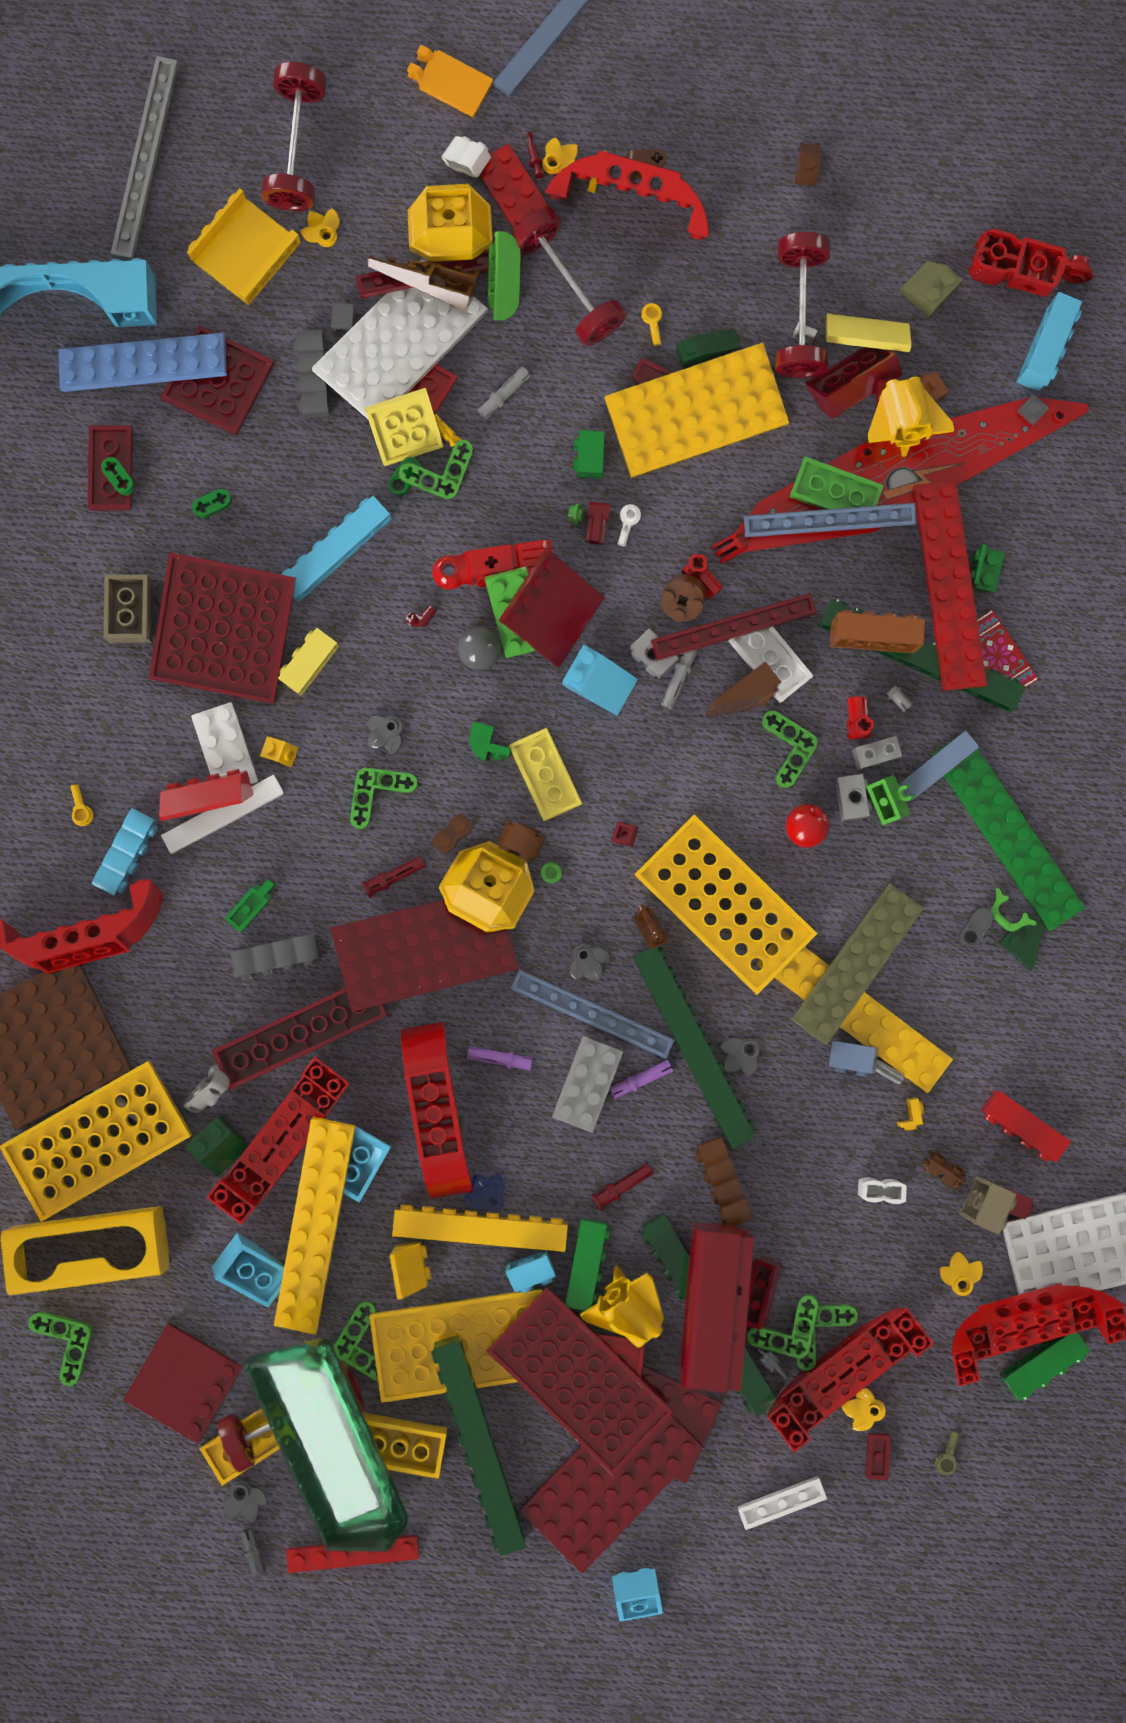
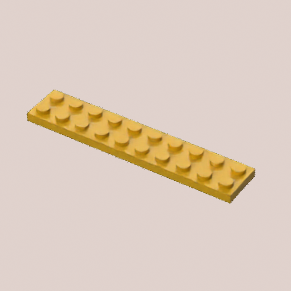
M781 930V937L784 940L792 938L785 931ZM771 943L766 952L769 955H775L778 952V948L775 944ZM804 947L774 978L805 1000L829 965ZM759 959L756 964L762 968L763 963ZM865 992L840 1026L841 1029L862 1045L879 1048L878 1057L904 1074L907 1079L926 1093H929L953 1060Z
M318 1117L311 1119L274 1326L314 1335L318 1332L356 1128L355 1125Z

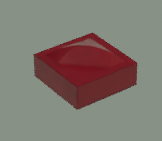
M617 821L611 841L633 848L639 827Z

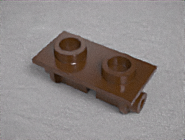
M640 905L637 915L632 916L649 949L669 942L653 910L645 905Z
M929 1151V1160L925 1158L921 1164L925 1171L936 1178L942 1172L943 1175L940 1181L952 1189L956 1188L958 1190L962 1183L966 1184V1174L960 1166L949 1163L941 1153Z

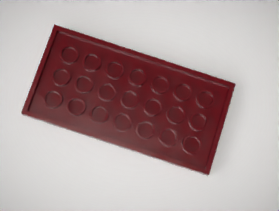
M444 900L330 928L351 1012L519 969L508 929L486 932L449 912Z
M548 1286L487 1349V1352L612 1476L674 1412Z
M671 1415L614 1476L580 1445L520 1508L519 1512L582 1574L702 1450L703 1445Z

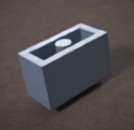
M833 1041L829 1067H835L834 1072L847 1074L848 1070L856 1071L857 1076L869 1077V1073L875 1074L879 1048Z

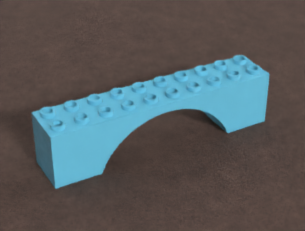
M134 258L131 261L112 259L110 262L91 260L89 263L70 261L68 264L48 262L46 265L27 263L25 266L6 264L4 267H0V315L11 304L26 295L43 290H66L81 294L98 304L108 315L115 327L157 325L155 275L146 260Z

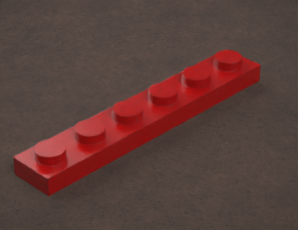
M417 1535L287 1548L288 1573L419 1559Z

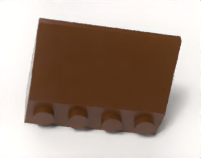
M765 661L715 699L705 715L707 717L754 709L758 705L762 708L777 694L781 681Z

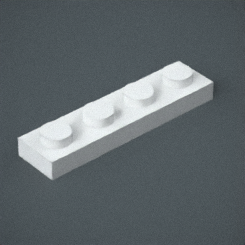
M816 1476L737 1506L745 1530L824 1501L827 1497L819 1477Z

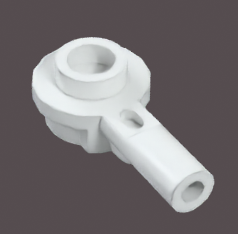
M631 504L624 506L620 512V518L623 523L617 543L620 546H626L631 527L637 524L641 518L640 509Z

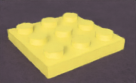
M426 388L365 407L384 466L403 461L407 457H415L444 447Z

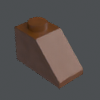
M800 143L795 184L815 186L821 159L820 145Z

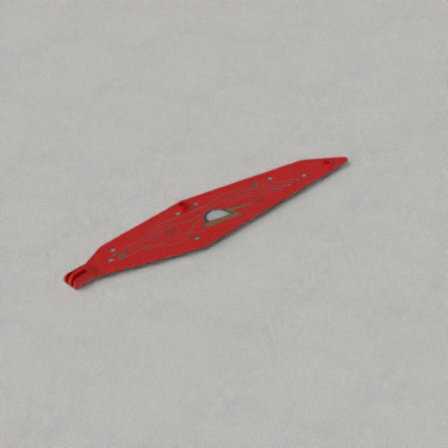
M1027 397L950 418L953 422L954 432L934 434L927 440L926 437L920 439V444L910 446L906 457H902L901 449L896 446L895 442L891 444L890 440L872 443L867 441L827 463V465L884 485L877 506L915 503L914 485L956 481L958 486L1086 414L1089 407L1085 403L1037 397L1049 409L1032 426L1018 413V410L1030 398ZM1056 414H1059L1061 416V419H1058L1056 417ZM864 451H868L870 455H865ZM792 483L760 501L749 515L822 509L790 498L789 496L794 485ZM743 521L732 535L711 546L713 551L721 548L715 553L717 558L726 555L719 561L722 565L743 552L874 533L883 527L745 538Z

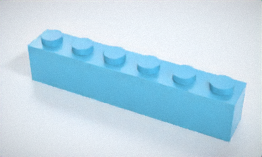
M374 496L370 499H364L359 504L360 508L354 513H348L340 526H334L323 541L319 540L313 545L311 552L300 556L296 561L297 564L292 569L288 568L281 574L297 578L294 598L298 603L392 519L390 513Z

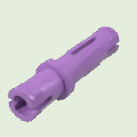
M469 1046L467 1060L507 1066V1069L512 1067L528 1071L531 1069L533 1058L514 1055V1052L503 1053Z
M665 1060L637 1075L627 1076L622 1082L610 1086V1090L614 1098L617 1099L631 1091L634 1093L637 1091V1088L672 1073L673 1069L670 1067L669 1061Z

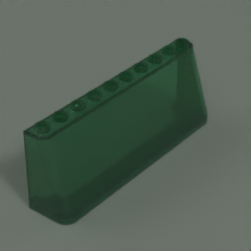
M327 1338L315 1339L249 1356L242 1363V1367L326 1550L388 1552L405 1530L408 1523V1515L331 1341Z

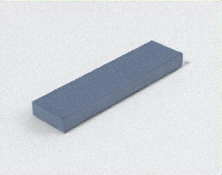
M965 730L898 785L901 787L905 784H910V787L906 788L904 793L907 796L914 794L915 797L911 799L912 801L978 749L979 746Z

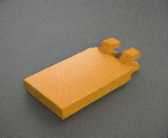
M420 45L417 51V58L427 65L423 71L420 66L410 63L407 72H409L408 77L417 81L420 90L474 118L493 84V79L440 50L433 53L429 48Z

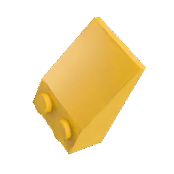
M421 1240L396 1244L390 1254L397 1300L427 1287L428 1280L432 1279L430 1267H426L424 1259L428 1258L426 1245H422Z

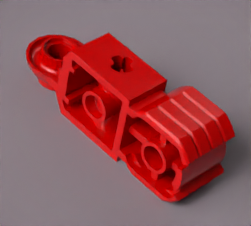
M994 228L984 232L975 244L976 252L968 269L970 276L975 281L996 286L1008 280V287L1047 297L1060 283L1061 277L1073 284L1089 282L1094 277L1093 270L1089 265V259L1085 256L1074 255L1068 259L1065 248L1027 237L1019 240L1012 233Z
M538 540L516 545L509 544L469 550L462 555L456 556L446 555L440 557L435 562L432 576L438 586L444 589L453 590L464 584L487 587L485 582L486 576L522 567H527L529 574L544 549L553 552L552 541ZM447 567L455 569L452 575L444 574V570Z

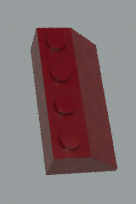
M863 347L829 368L824 374L806 382L805 385L821 410L833 419L840 416L850 407L859 404L866 397L875 394L877 379L899 378L902 376V371L897 354L893 351Z

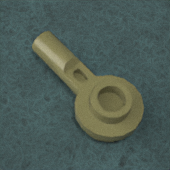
M954 1431L951 1432L945 1453L939 1454L935 1459L936 1470L946 1476L954 1473L957 1468V1462L953 1455L960 1434Z

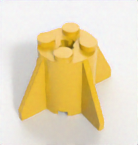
M912 377L902 381L893 379L886 383L887 387L882 391L868 432L869 443L890 440L891 444L895 442L896 446L901 449L902 457H906L910 446L920 444V439L926 437L927 440L934 434L954 432V426L950 418L924 389L919 377Z
M616 1265L613 1271V1282L605 1288L608 1292L604 1297L600 1295L597 1304L582 1312L580 1317L587 1323L625 1336L637 1348H640L651 1338L660 1336L663 1331L661 1325L664 1315L653 1277L648 1273L631 1282L626 1278L619 1266Z

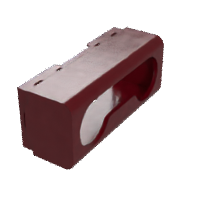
M693 1222L679 1377L682 1386L685 1388L727 1393V1390L741 1391L754 1238L747 1229L737 1228L734 1225ZM737 1286H742L741 1295H737Z

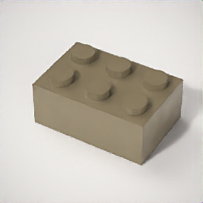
M105 575L103 638L109 643H152L153 580L148 575Z
M976 1175L959 1215L999 1235L1006 1228L1008 1222L1006 1218L1009 1211H1012L1016 1205L1015 1197L1017 1194Z

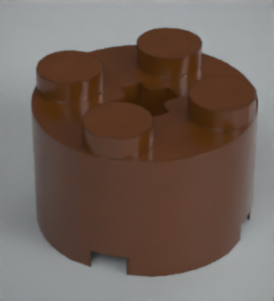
M687 574L677 575L668 582L661 598L663 610L675 622L693 620L703 609L706 600V589L701 580L695 576ZM680 596L688 597L687 601L680 599Z
M508 818L498 839V843H500L498 848L509 853L516 851L519 853V858L529 862L537 859L547 835L542 834L539 836L540 831L520 822L512 824L513 819Z

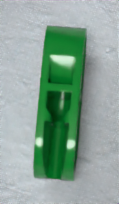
M405 458L390 478L389 489L393 495L403 496L411 488L412 485L404 482V489L396 491L393 489V484L395 481H402L398 474L402 465L411 463L421 467L416 458ZM409 467L407 470H403V473L406 474L405 478L408 479L410 476L417 478L421 471L416 475L411 472L412 468Z

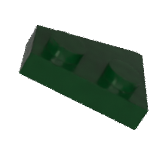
M1027 911L1029 919L1036 921L1037 925H1027L1017 931H1009L999 944L1028 970H1032L1044 925Z

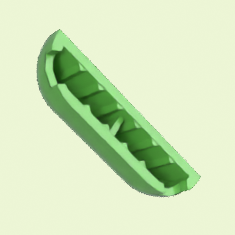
M497 231L494 233L496 237L494 244L489 246L488 307L493 309L494 314L492 318L494 320H506L516 312L519 305L521 254L517 241L511 234Z

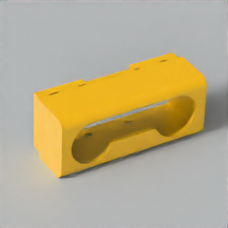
M162 1206L15 1225L1 1233L5 1283L8 1295L162 1275L169 1269L170 1265L166 1223ZM130 1226L138 1230L145 1239L146 1254L137 1267L117 1269L110 1265L105 1258H94L60 1263L57 1265L52 1276L45 1280L29 1281L27 1278L23 1242L30 1238Z

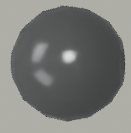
M484 627L471 628L459 640V657L466 666L478 671L486 670L495 665L500 657V640L489 629Z

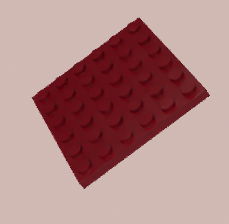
M169 552L149 679L275 704L279 684L278 677L280 676L279 672L283 661L297 578Z

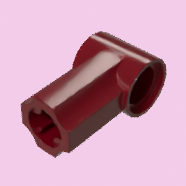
M590 501L587 520H589L586 532L587 543L603 545L611 504Z

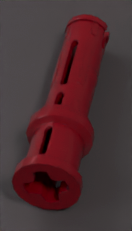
M418 856L385 874L380 872L376 877L361 883L368 897L372 898L374 894L384 889L388 890L391 884L426 867L421 857Z
M646 1162L614 1184L608 1183L605 1189L597 1194L593 1193L591 1196L600 1211H603V1207L614 1200L617 1202L620 1195L654 1175Z

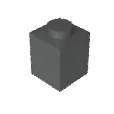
M339 301L332 304L331 329L334 335H345L355 325L356 311L354 304L348 301Z

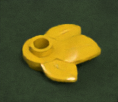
M557 138L550 140L545 147L546 156L542 162L544 171L550 175H555L574 162L577 155V145L568 144L561 146ZM551 162H555L556 166L551 167L549 166V164Z
M330 209L325 216L309 211L307 218L309 227L300 230L303 238L310 243L318 242L323 247L333 246L337 241L336 230L340 225L336 211ZM326 234L331 236L327 240L323 239Z
M956 1252L951 1257L950 1267H940V1276L943 1282L950 1285L953 1291L960 1296H966L972 1292L973 1284L981 1279L983 1272L981 1261L969 1264L960 1252ZM960 1281H965L966 1285L964 1288H959L958 1284Z
M867 1388L855 1395L856 1398L850 1399L842 1405L843 1411L849 1417L854 1418L852 1428L856 1431L870 1429L874 1421L882 1420L886 1414L884 1403L879 1399H875L872 1391ZM876 1407L879 1412L874 1414L871 1412V1408Z

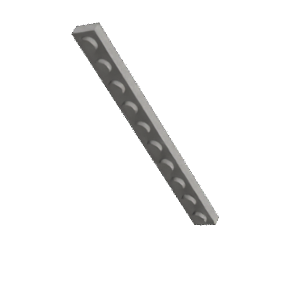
M156 56L111 249V255L115 258L130 261L134 259L179 65L177 60Z

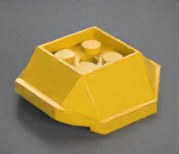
M469 184L427 186L408 209L410 251L419 254L430 262L473 260L485 249L488 250L490 244H493L491 205Z
M490 841L459 851L440 883L439 889L448 911L486 932L514 929L534 894L528 864L524 859L498 848V845ZM484 882H490L493 887L486 886Z

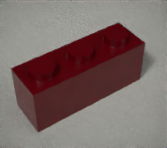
M765 1257L756 1259L750 1281L747 1326L758 1330L767 1326L783 1263Z

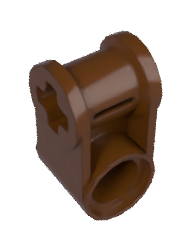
M660 149L631 150L627 153V158L666 168V154ZM639 171L634 172L633 178H636L635 176L642 178Z

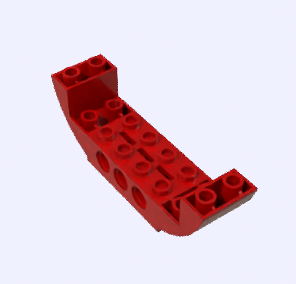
M598 151V155L584 157L572 162L553 178L545 190V193L550 194L549 198L564 201V198H568L571 195L575 174L577 178L590 180L593 177L597 179L596 183L610 186L611 183L617 184V189L629 192L631 188L638 190V195L650 197L651 194L658 196L657 200L666 203L671 202L672 199L678 201V206L688 209L693 205L694 208L687 232L692 233L691 238L704 240V237L708 238L710 235L709 220L705 206L694 188L682 178L683 173L606 151ZM616 165L622 170L619 178L613 175V168ZM635 171H639L642 175V180L639 184L633 181ZM655 177L662 179L663 184L660 189H656L653 186V179Z
M138 880L135 884L129 885L134 909H123L114 915H101L98 919L91 921L82 920L73 926H60L51 932H38L35 936L29 938H19L18 931L0 919V949L20 963L32 968L41 969L46 974L129 952L130 947L146 934L156 920L161 908L163 893L151 880Z
M444 1022L401 1029L407 1092L419 1160L431 1199L474 1191L471 1173L467 1167L446 1048L447 1038Z
M314 1057L306 1067L301 1079L231 1170L206 1197L240 1225L256 1209L305 1147L311 1119L313 1117L326 1119L350 1084L317 1057Z
M1059 1283L978 1306V1310L960 1325L952 1342V1357L958 1386L980 1381L977 1360L1090 1328L1098 1327L1107 1344L1125 1340V1305L1102 1291L1081 1286H1066Z
M899 1308L884 1313L860 1326L816 1360L813 1369L802 1371L773 1402L767 1418L795 1453L812 1440L808 1434L812 1428L907 1354L912 1352L918 1357L934 1345V1343L908 1308Z

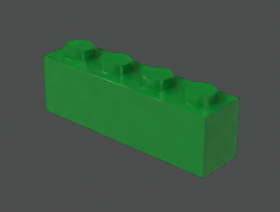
M581 1217L565 1304L569 1308L585 1311L597 1303L598 1293L594 1291L596 1284L600 1285L602 1271L598 1270L600 1263H604L606 1250H603L604 1241L608 1242L610 1229L606 1228V1222Z
M1078 1332L1046 1341L999 1375L1015 1398L1019 1401L1021 1399L1025 1400L1031 1397L1033 1391L1037 1388L1047 1386L1053 1377L1067 1372L1068 1367L1073 1363L1083 1361L1086 1358V1354L1091 1351Z

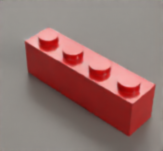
M994 1090L981 1109V1112L986 1114L984 1119L993 1125L997 1122L1003 1126L1002 1131L1010 1137L1015 1135L1020 1138L1019 1143L1029 1150L1031 1148L1037 1150V1156L1047 1163L1049 1160L1057 1163L1071 1142L1000 1091Z

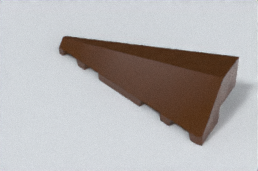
M370 255L368 258V267L464 311H467L472 302L481 271L475 268L473 272L462 271L460 266H455L453 270L442 267L441 264L408 260L407 264L395 262V258L390 257L388 261L374 258V255Z

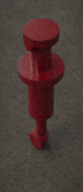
M529 131L526 135L529 141L528 150L531 158L529 165L535 169L534 177L540 179L544 177V171L541 169L543 160L538 156L536 145L532 142L533 134Z

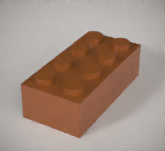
M841 610L831 622L830 647L915 653L924 643L925 619H919L917 615L897 617V614L886 613L884 616H880L870 611L854 614L852 610Z

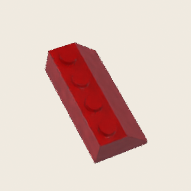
M238 768L227 771V775L223 776L215 773L206 776L207 779L201 781L198 777L187 780V784L180 785L179 782L166 785L167 788L160 792V821L243 803L254 795L247 770L240 772Z

